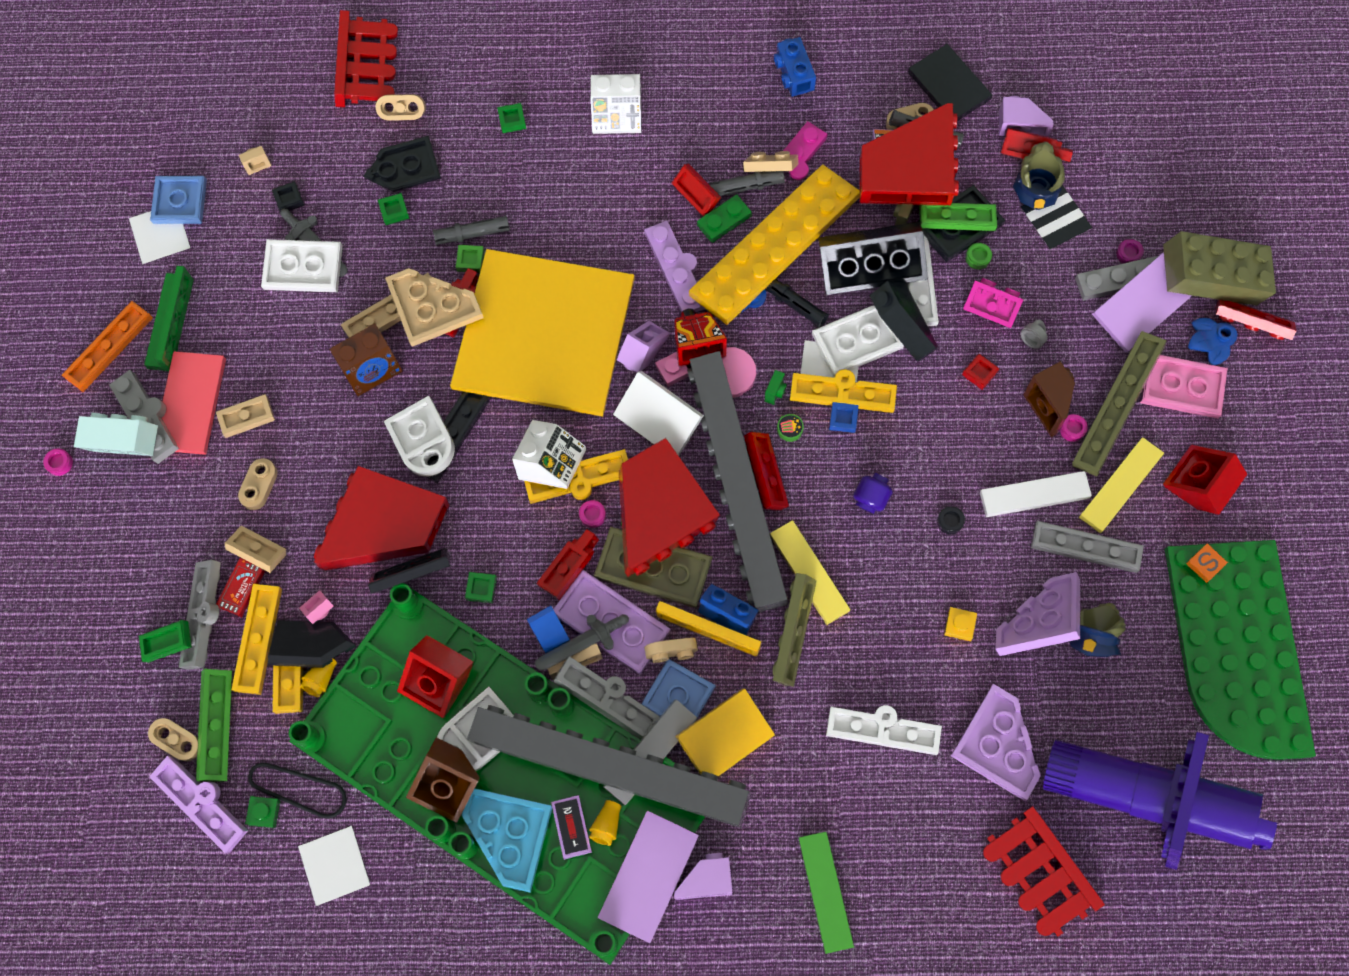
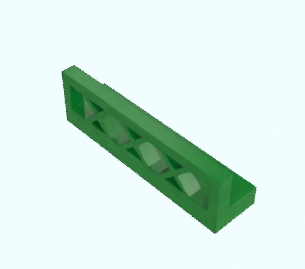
M177 266L175 274L166 273L144 364L147 369L169 371L173 351L177 352L194 281L184 266Z

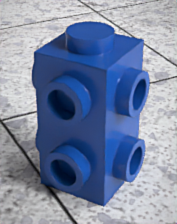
M801 37L788 38L777 43L774 62L777 69L781 68L783 86L785 89H789L791 97L815 91L816 75Z

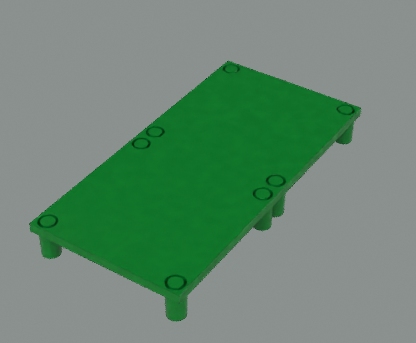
M401 583L393 586L390 591L392 601L327 688L326 692L304 721H297L289 728V742L611 965L630 934L599 919L598 916L646 812L649 811L693 833H696L705 816L638 795H634L626 805H623L603 787V784L499 752L485 766L476 771L480 778L475 789L551 806V802L579 795L592 853L564 860L552 808L531 893L502 886L463 819L462 814L456 823L406 798L441 728L486 688L490 687L513 715L518 713L531 718L529 723L540 725L541 721L557 726L556 731L565 734L567 729L583 734L582 739L592 742L593 738L602 739L610 743V748L619 750L620 746L634 749L641 740L420 595L407 584ZM426 635L473 661L466 684L444 718L397 692L410 650ZM665 757L663 764L674 767L675 762ZM606 800L614 801L622 806L619 813L616 840L612 841L611 846L602 845L591 840V832L589 831Z

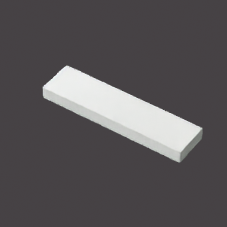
M923 234L928 280L909 282L907 287L927 326H937L938 313L929 241Z
M1085 471L982 489L980 491L986 517L1090 499L1092 496Z

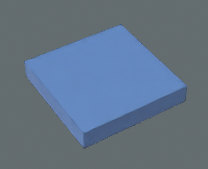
M155 176L150 221L153 224H202L207 184L205 176Z
M669 659L644 698L642 705L658 716H661L673 700L677 699L698 719L716 685Z

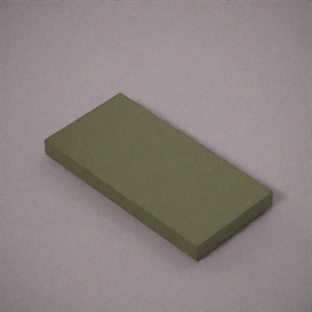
M610 527L594 577L697 609L713 556L685 548L681 549L678 546L672 550L673 554L664 561L659 562L657 559L650 563V568L643 574L637 576L634 573L627 577L624 569L622 530Z

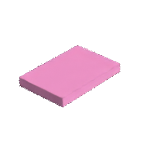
M1160 355L1142 390L1140 403L1219 419L1222 415L1228 368Z

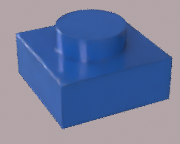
M833 402L829 430L855 433L859 405Z

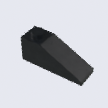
M887 281L869 295L881 319L916 361H921L939 348L905 282Z

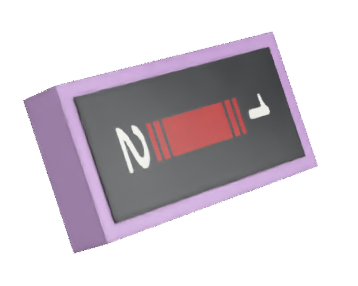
M579 795L551 802L564 860L592 853Z

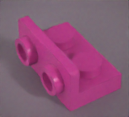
M982 278L981 282L975 280L963 309L1011 328L1024 300L1019 298L1020 292L1007 287L1003 292L995 288L997 283Z

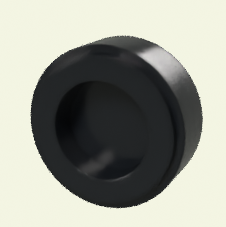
M953 506L942 509L937 518L939 529L950 535L958 533L965 524L963 512Z

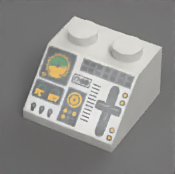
M640 74L591 75L593 134L641 133Z
M532 420L512 458L518 479L567 489L586 451V446L557 424Z

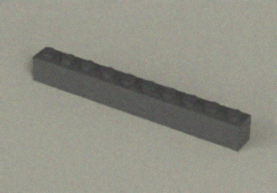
M718 351L690 359L692 368L687 369L690 383H696L698 392L693 394L697 408H703L704 416L701 419L703 432L709 431L711 440L706 441L709 455H715L717 464L713 465L716 481L722 480L724 489L719 490L722 504H728L730 514L726 515L729 530L735 529L737 539L732 540L736 556L742 555L744 564L739 565L742 580H748L751 590L746 591L749 605L755 606L759 610L758 613L789 605L721 353Z
M488 705L487 709L481 707L477 709L467 740L474 744L739 828L742 827L751 797L750 791L745 790L746 785L743 783L729 780V784L718 781L719 776L704 771H702L701 776L690 773L691 768L679 763H674V767L664 765V759L647 754L646 759L635 756L636 750L620 746V749L616 750L610 748V743L602 739L593 738V741L590 742L582 739L583 734L567 729L566 734L556 731L557 726L541 721L540 725L529 723L531 718L518 713H514L513 717L503 715V709Z

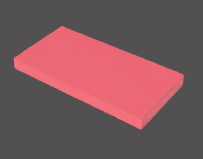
M173 351L163 397L166 413L162 420L179 447L175 452L207 454L226 362L224 356Z

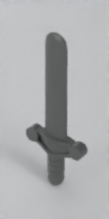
M288 209L280 211L281 217L292 227L289 234L285 236V240L322 241L311 230L318 223L315 216L311 215L307 219L299 221ZM342 261L339 277L347 273V267Z
M622 614L607 623H603L596 619L594 615L587 616V625L591 629L539 657L535 661L536 668L546 670L599 641L606 650L613 649L614 642L610 633L619 629L622 625H626L629 617Z

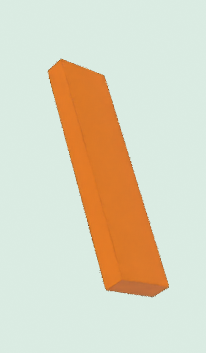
M131 301L67 368L62 376L81 392H84L153 317L135 302Z

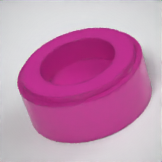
M1070 414L1059 431L1067 441L1076 442L1085 436L1088 425L1082 416Z
M56 448L50 450L45 455L43 464L45 469L51 474L61 476L70 471L73 459L65 450Z
M589 500L581 505L579 517L582 524L589 528H596L604 523L606 512L604 506L599 501Z

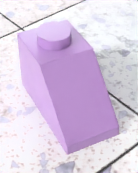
M1019 96L1003 97L999 109V136H1006L1007 129L1012 128L1049 137L1053 127V120L1029 98H1021Z
M651 321L644 323L627 334L617 361L624 364V367L630 371H636L637 373L650 365L670 333Z
M723 853L706 854V860H700L674 892L675 900L732 895L729 857L723 858Z

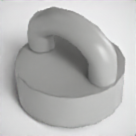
M1040 319L1027 324L1022 329L1021 338L1026 345L1039 349L1046 343L1048 339L1046 327Z

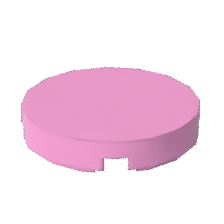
M727 347L726 357H723L722 361L732 398H737L753 387L756 379V365L752 357L744 350Z

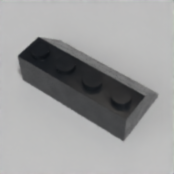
M920 222L818 237L826 295L881 287L887 281L909 283L928 280L924 236Z

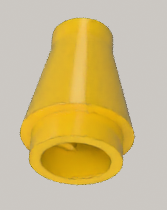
M332 659L333 662L323 668L312 667L302 677L301 689L314 697H320L322 693H325L333 670L337 665L336 660Z
M610 800L605 801L602 810L589 829L591 840L607 846H611L612 841L616 840L619 813L622 807L620 804Z

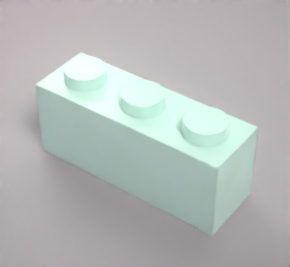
M91 413V417L79 416L74 447L92 452L153 456L158 425L148 423L147 417L131 415V419H127V416L111 414V417L107 418L108 415Z

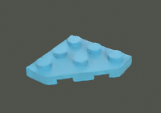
M474 788L462 812L463 819L502 886L531 893L552 806Z

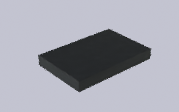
M948 44L908 69L909 75L938 108L947 103H953V113H957V121L992 98L991 92Z
M974 185L955 196L952 200V203L990 204ZM996 210L997 230L1004 225L1006 220ZM922 228L923 234L931 246L946 263L968 249L972 244L979 242L994 232Z
M443 548L372 573L368 583L370 593L373 594L449 567L450 555L448 549Z

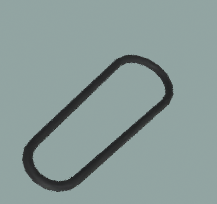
M264 762L257 763L249 771V783L256 790L321 818L329 819L336 817L346 806V793L337 783ZM263 766L335 787L342 794V804L335 813H320L256 785L252 779L253 772L258 767Z

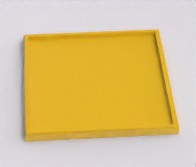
M486 249L475 290V296L484 318L466 325L450 384L451 389L603 417L635 280L634 274Z

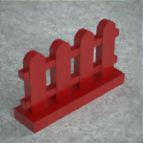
M340 10L334 89L335 107L345 108L346 99H351L352 103L358 104V100L378 101L384 95L395 94L393 87L384 85V81H391L396 76L394 66L385 64L386 60H393L397 56L396 47L393 44H387V39L393 40L398 36V28L395 24L388 23L387 19H381V22L363 21V17L350 20V11ZM350 36L355 37V41H350ZM362 37L380 39V43L362 42ZM354 57V62L348 61V58ZM361 58L379 59V64L360 61ZM347 78H353V83L347 82ZM359 79L378 80V85L359 83Z
M1031 806L1023 812L1024 820L1020 822L1016 817L1011 821L1014 827L997 839L993 834L987 838L990 844L984 848L983 855L988 861L994 862L1001 858L1006 864L1007 868L1001 873V881L1007 886H1013L1017 883L1021 885L1025 892L1019 896L1018 904L1023 910L1031 911L1035 907L1039 910L1043 917L1036 922L1038 933L1043 936H1049L1054 932L1058 937L1063 934L1061 930L1063 925L1078 915L1083 920L1088 916L1085 912L1086 909L1091 907L1092 910L1097 911L1105 904L1036 809ZM1035 833L1043 841L1039 846L1031 838ZM1025 841L1031 851L1013 863L1007 853ZM1054 857L1061 866L1057 870L1049 863V860ZM1043 866L1049 875L1033 887H1030L1025 877ZM1071 882H1073L1076 888L1079 890L1074 895L1067 887V885ZM1061 890L1067 900L1048 912L1043 902Z

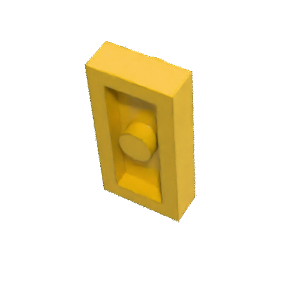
M273 665V713L303 712V690L300 687L303 682L301 680L303 677V667Z

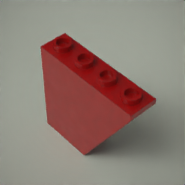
M947 103L862 145L860 153V203L951 205L953 197L958 195L959 181L954 180V173L958 171V158H954V151H957L958 136L953 135V129L957 127V113H953V103Z
M666 438L621 464L619 488L624 569L627 577L634 573L637 576L643 574L650 568V563L657 559L659 562L664 561L673 554V549L678 546L681 549L685 548L695 540L694 536L699 533L706 535L716 527L715 523L720 514Z
M358 466L355 473H351L348 478V488L345 495L341 496L337 502V512L334 519L330 520L326 526V536L323 543L319 544L315 550L314 563L320 569L326 571L429 553L450 504L446 497Z

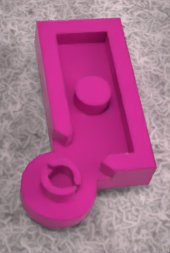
M808 121L783 150L789 151L790 155H798L799 164L792 171H789L790 176L795 180H802L807 177L809 171L808 161L827 139L826 132Z

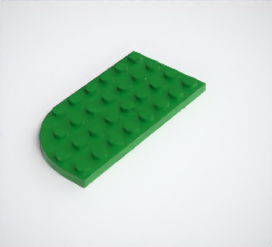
M1276 540L1209 544L1228 563L1207 583L1186 564L1206 544L1166 547L1164 550L1186 683L1192 703L1204 723L1228 745L1252 756L1273 760L1315 757L1316 753Z

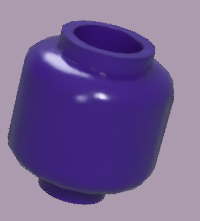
M874 473L873 477L863 476L853 494L854 499L857 501L855 505L872 514H875L876 511H883L893 493L892 488L887 485L889 479L877 473Z

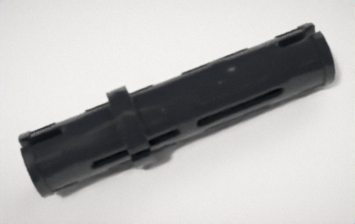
M775 279L765 288L766 291L775 296L776 301L779 303L784 302L817 325V327H822L829 317L828 313L823 312L792 290V286L787 283L783 284Z

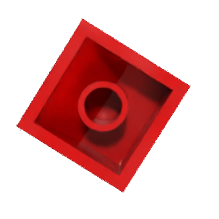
M1191 445L1163 485L1197 510L1219 515L1247 476V472L1234 453Z
M426 635L410 650L397 692L444 718L466 684L473 661Z

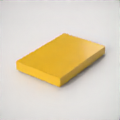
M742 688L675 737L700 775L704 771L720 776L775 736L746 689Z

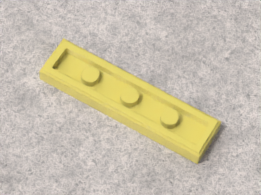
M1142 437L1079 518L1101 534L1163 456L1164 452Z
M792 520L771 532V539L794 575L796 576V573L806 574L816 580L812 603L825 624L828 625L850 612V608L794 521Z

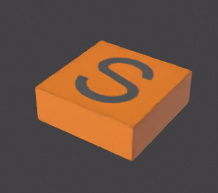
M1206 544L1186 564L1207 583L1228 562L1209 544Z

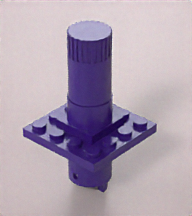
M1197 732L1195 741L1188 740L1183 765L1176 764L1175 770L1146 762L1140 763L1055 740L1052 746L1043 790L1162 824L1161 831L1167 832L1161 855L1162 858L1167 859L1165 867L1177 870L1187 832L1250 850L1252 844L1260 846L1259 849L1267 850L1272 847L1278 824L1259 818L1263 794L1200 777L1209 738L1207 734Z

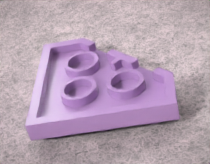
M1077 572L1050 578L1043 584L1044 590L1035 598L1032 596L1028 598L1016 610L1017 615L1009 623L1004 621L997 628L995 649L999 656L1080 639V578Z
M993 684L951 757L1021 800L1027 801L1041 776L1039 768L1035 763L1027 727L1023 722L1018 698Z

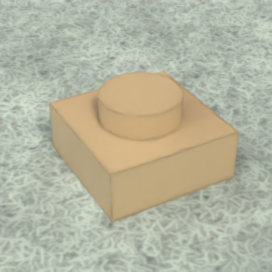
M262 146L248 149L245 153L239 155L248 175L271 166Z

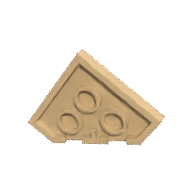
M410 268L385 278L412 347L484 318L476 296L472 291L462 290L440 279L421 275L418 271Z

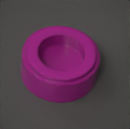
M1134 239L1122 241L1116 251L1117 259L1122 264L1141 260L1144 254L1142 244Z

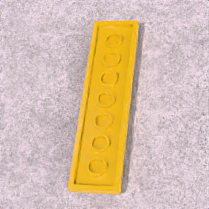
M822 164L689 290V296L728 325L860 198V190Z

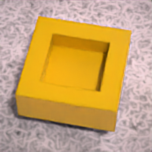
M950 607L944 635L971 641L973 639L977 613Z

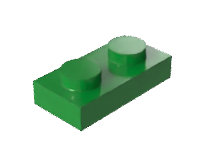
M736 194L699 219L697 226L708 240L713 243L752 217V211Z

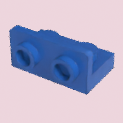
M713 584L701 596V605L698 609V613L719 625L746 636L759 611Z

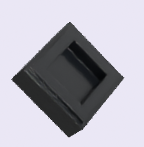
M295 181L272 189L279 211L282 209L291 211L304 206Z

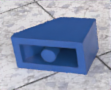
M552 606L527 619L545 654L570 641Z

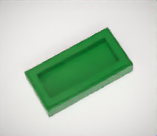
M180 620L139 635L142 662L149 663L191 648L188 621Z

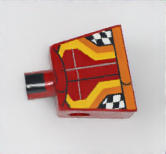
M688 308L682 311L681 317L674 320L679 366L691 364L690 359L718 351H720L722 358L726 357L727 338L711 313L696 314L694 309Z

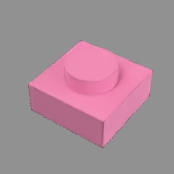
M677 352L655 362V366L667 387L689 377L687 366L678 365Z
M319 590L299 609L314 624L317 620L325 618L333 605Z

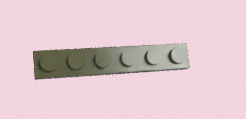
M1141 331L1072 462L1073 467L1096 477L1098 476L1166 345V340Z

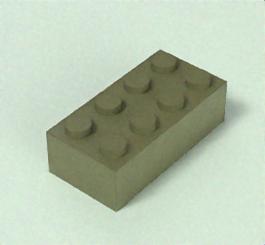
M1180 231L1163 244L1167 292L1256 306L1276 294L1271 246Z

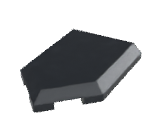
M429 136L381 148L376 156L377 159L363 175L365 179L392 192L441 179Z
M280 619L277 622L268 653V665L323 668L333 662L332 659L344 651L347 653L356 646L334 622L316 621L312 624L307 620Z

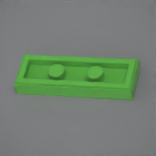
M951 203V205H919L922 228L995 231L997 228L996 204Z

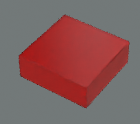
M978 354L963 371L962 375L983 390L1000 368L981 354Z

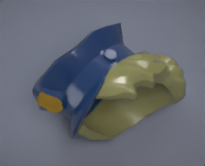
M1043 142L1032 147L1031 153L1024 157L1021 164V172L1018 173L1013 185L1020 202L1035 210L1055 205L1065 180L1062 160L1054 155V149L1051 144Z
M1110 602L1100 604L1093 609H1082L1080 611V639L1069 641L1072 648L1086 656L1110 657L1121 655L1118 647L1120 639L1118 638L1126 630L1125 619L1119 615V610Z

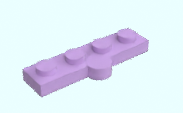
M668 221L644 229L645 236L681 313L688 308L694 309L696 313L704 310L703 306L689 296V290L697 283L693 276L697 269L696 257L691 253L682 252Z
M166 756L150 775V778L224 853L231 852L248 832L218 801L221 793L218 784L211 781L203 783L196 781V778L174 756Z

